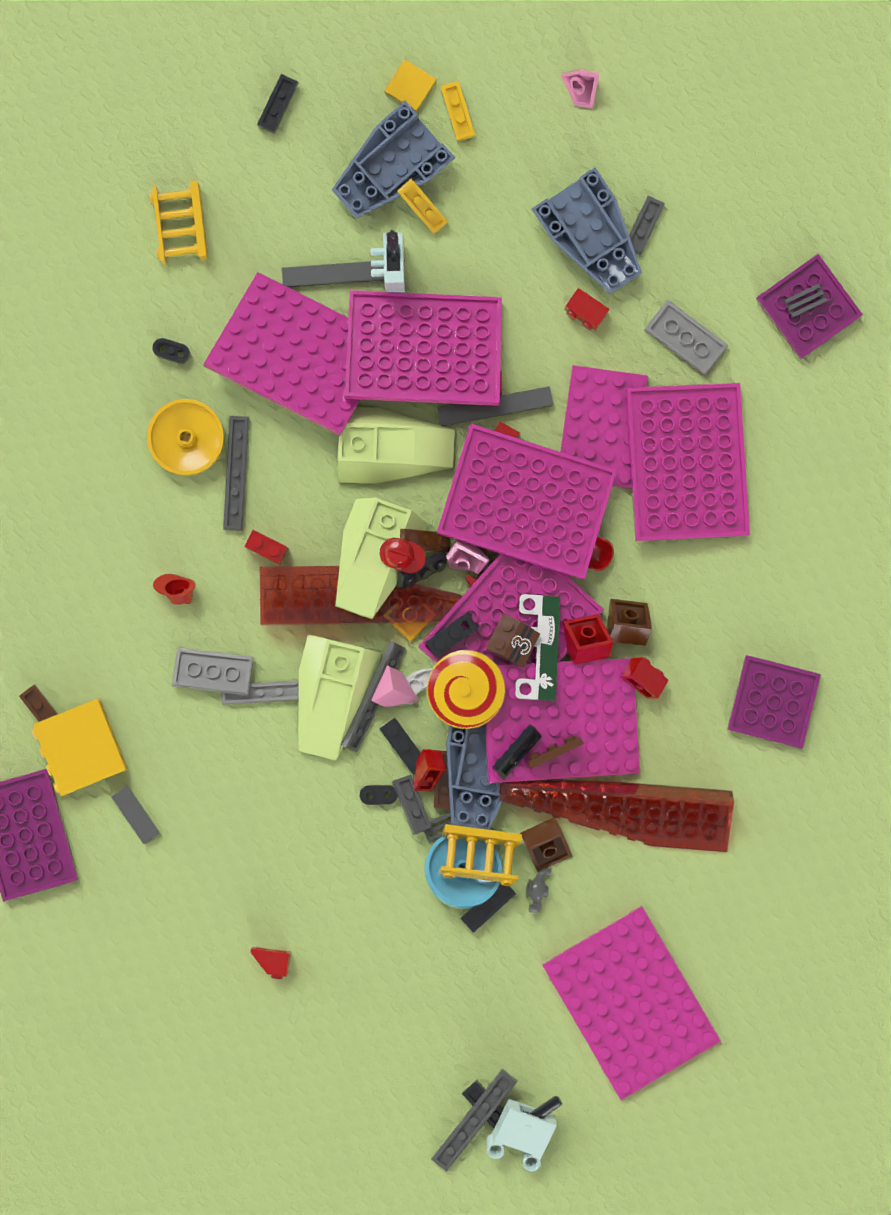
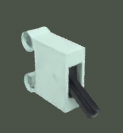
M390 230V232L383 233V248L370 249L371 256H384V260H371L372 268L384 267V269H372L371 276L384 277L386 292L405 293L403 233Z
M554 1096L538 1108L508 1099L492 1134L486 1139L489 1157L493 1159L502 1157L505 1152L504 1145L522 1151L523 1166L527 1171L538 1170L541 1164L540 1159L557 1126L555 1115L550 1113L562 1106L561 1099L558 1096Z

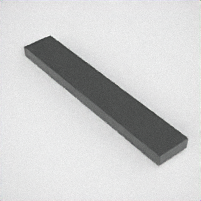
M371 261L282 268L283 286L287 287L384 281V277L371 276L372 269H384V267L372 268Z
M550 386L501 395L499 406L453 404L437 407L440 425L444 427L553 406Z
M230 416L223 530L243 531L249 417Z
M393 641L389 642L341 746L355 752L358 751L380 705L371 701L386 666L397 669L405 652V647Z
M501 1069L431 1160L447 1172L518 1080L504 1069Z

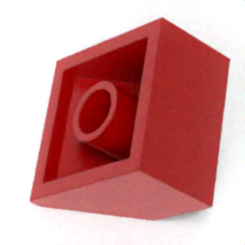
M599 614L563 621L566 647L574 665L610 657L613 641Z

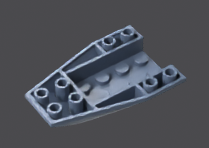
M404 101L374 128L334 185L332 191L357 219L400 197L401 195L397 190L411 178L419 187L426 184L454 160L455 156L443 143L441 144L420 121L418 114Z
M596 167L580 176L578 181L549 200L548 198L531 209L550 239L609 294L642 274L617 200Z
M485 724L469 729L450 725L446 750L451 824L490 830L507 792L506 788L510 786L504 785L502 789V784H509L511 782L488 783Z

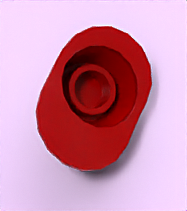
M393 537L383 542L380 547L379 555L381 561L390 568L405 573H414L419 571L425 564L426 556L424 550L416 543Z
M164 574L154 580V590L167 596L172 604L192 603L193 590L196 585L193 580L176 574Z

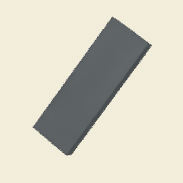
M647 196L629 234L634 251L638 255L642 254L665 205L664 202L651 196Z
M408 775L392 781L412 834L416 835L430 830L432 826L418 791H414L412 776Z
M129 786L124 787L111 796L143 844L160 834Z

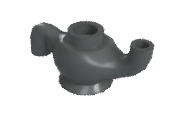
M543 869L533 881L531 879L528 880L526 898L530 897L533 901V904L529 905V912L538 913L541 910V900L548 895L549 888L545 885L544 877L551 875V869Z

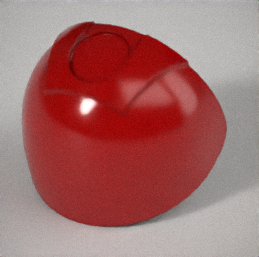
M597 537L588 568L602 571L610 565L614 556V547L610 541Z

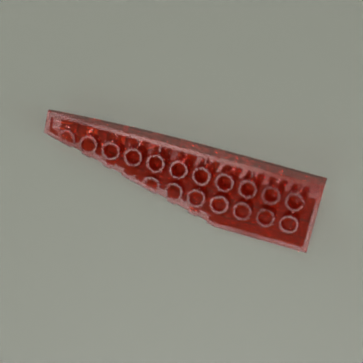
M340 566L260 567L261 626L439 623L463 596L418 584L403 590L396 586L373 619L335 606ZM395 604H399L395 609L392 608ZM406 608H408V610H406L405 613H404L405 618H403V616H402L403 611H404ZM389 609L392 612L388 616L392 619H386L383 616Z
M582 780L501 782L500 801L522 808H532L533 811L539 813L542 811L552 814V817L558 819L562 817L568 819L569 822L598 831L600 829L605 830L611 835L616 836L618 834L627 837L631 841L638 840L644 842V845L727 852L734 807L733 792L730 790Z

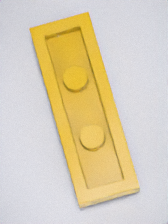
M459 81L440 86L457 142L474 137V129Z
M412 178L397 190L433 234L448 223L447 219Z

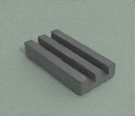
M819 284L784 300L792 318L827 302ZM815 290L817 291L816 294L808 298H805L793 305H790V302L795 301ZM817 297H820L821 299L796 312L793 311L794 308H797Z
M450 813L430 820V824L450 817ZM451 821L425 831L428 842L442 837V833L432 837L429 833L444 828L445 824L451 825Z

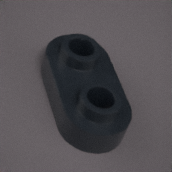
M165 338L157 339L152 346L153 352L157 357L179 364L186 363L191 355L186 345ZM161 346H166L164 352H160ZM180 351L184 352L183 357H178Z
M368 785L363 787L359 794L360 800L367 805L392 804L398 798L392 785ZM386 791H390L392 793L391 798L388 799L385 797ZM366 792H372L373 797L367 799L365 796Z

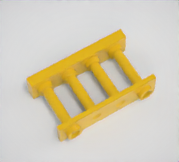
M191 181V188H187V190L159 193L157 187L152 186L153 192L150 193V201L155 207L159 248L156 249L157 259L161 260L163 265H167L166 257L187 254L199 255L200 260H208L198 181ZM182 198L192 199L193 206L190 209L161 212L160 201ZM189 216L194 218L195 225H192V227L163 231L162 220ZM193 235V237L196 236L197 244H194V246L165 249L164 238Z
M445 824L442 837H447L448 839L446 866L440 867L438 874L443 875L445 878H455L457 876L501 882V885L511 886L517 882L518 876L511 875L513 848L521 843L522 834ZM458 839H465L468 842L465 869L454 867L456 841ZM477 841L485 842L487 845L484 871L473 870L475 843ZM497 844H503L506 847L503 874L492 872L494 846Z

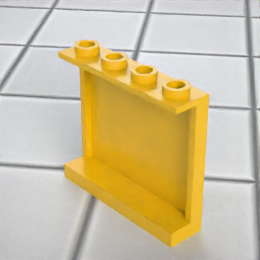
M94 699L33 724V736L40 742V753L48 762V765H46L47 771L50 776L53 775L56 782L53 783L54 789L61 796H66L76 790L128 770L101 699Z

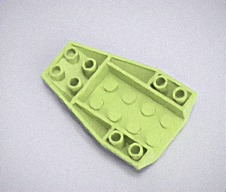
M356 407L341 436H339L338 483L379 484L453 469L455 430L381 408Z
M378 498L356 499L343 531L335 606L373 619L396 587L399 572H401L386 566L381 561L379 555L381 545L387 539L393 537L400 538V529L426 531L428 524L412 510Z
M312 635L307 636L299 668L300 752L337 760L343 748L341 744L380 664L381 652Z

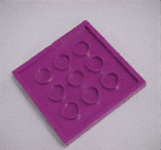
M819 254L756 298L800 360L863 315ZM819 284L827 302L792 318L784 300ZM815 290L795 301L790 302V305H793L805 298H808L816 294L817 291ZM817 297L797 308H794L793 311L796 312L821 299L820 297Z
M745 655L727 730L803 749L821 674Z

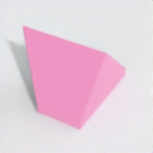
M577 70L560 74L574 105L593 109L599 73Z
M457 541L446 555L450 569L470 571L479 574L489 561V558L477 546L462 541Z
M386 666L371 701L384 707L419 701L404 674L389 666Z

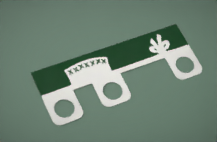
M523 594L520 596L519 610L523 614L538 615V627L531 628L539 632L540 636L534 646L537 647L535 680L518 679L516 681L515 695L519 699L556 701L560 597ZM531 598L535 601V608L533 610H526L523 607L525 599ZM522 683H528L531 686L530 694L523 695L520 693L519 687Z

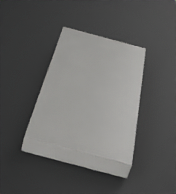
M669 300L665 302L644 330L703 376L707 374L728 346Z
M177 648L172 686L249 695L254 657Z

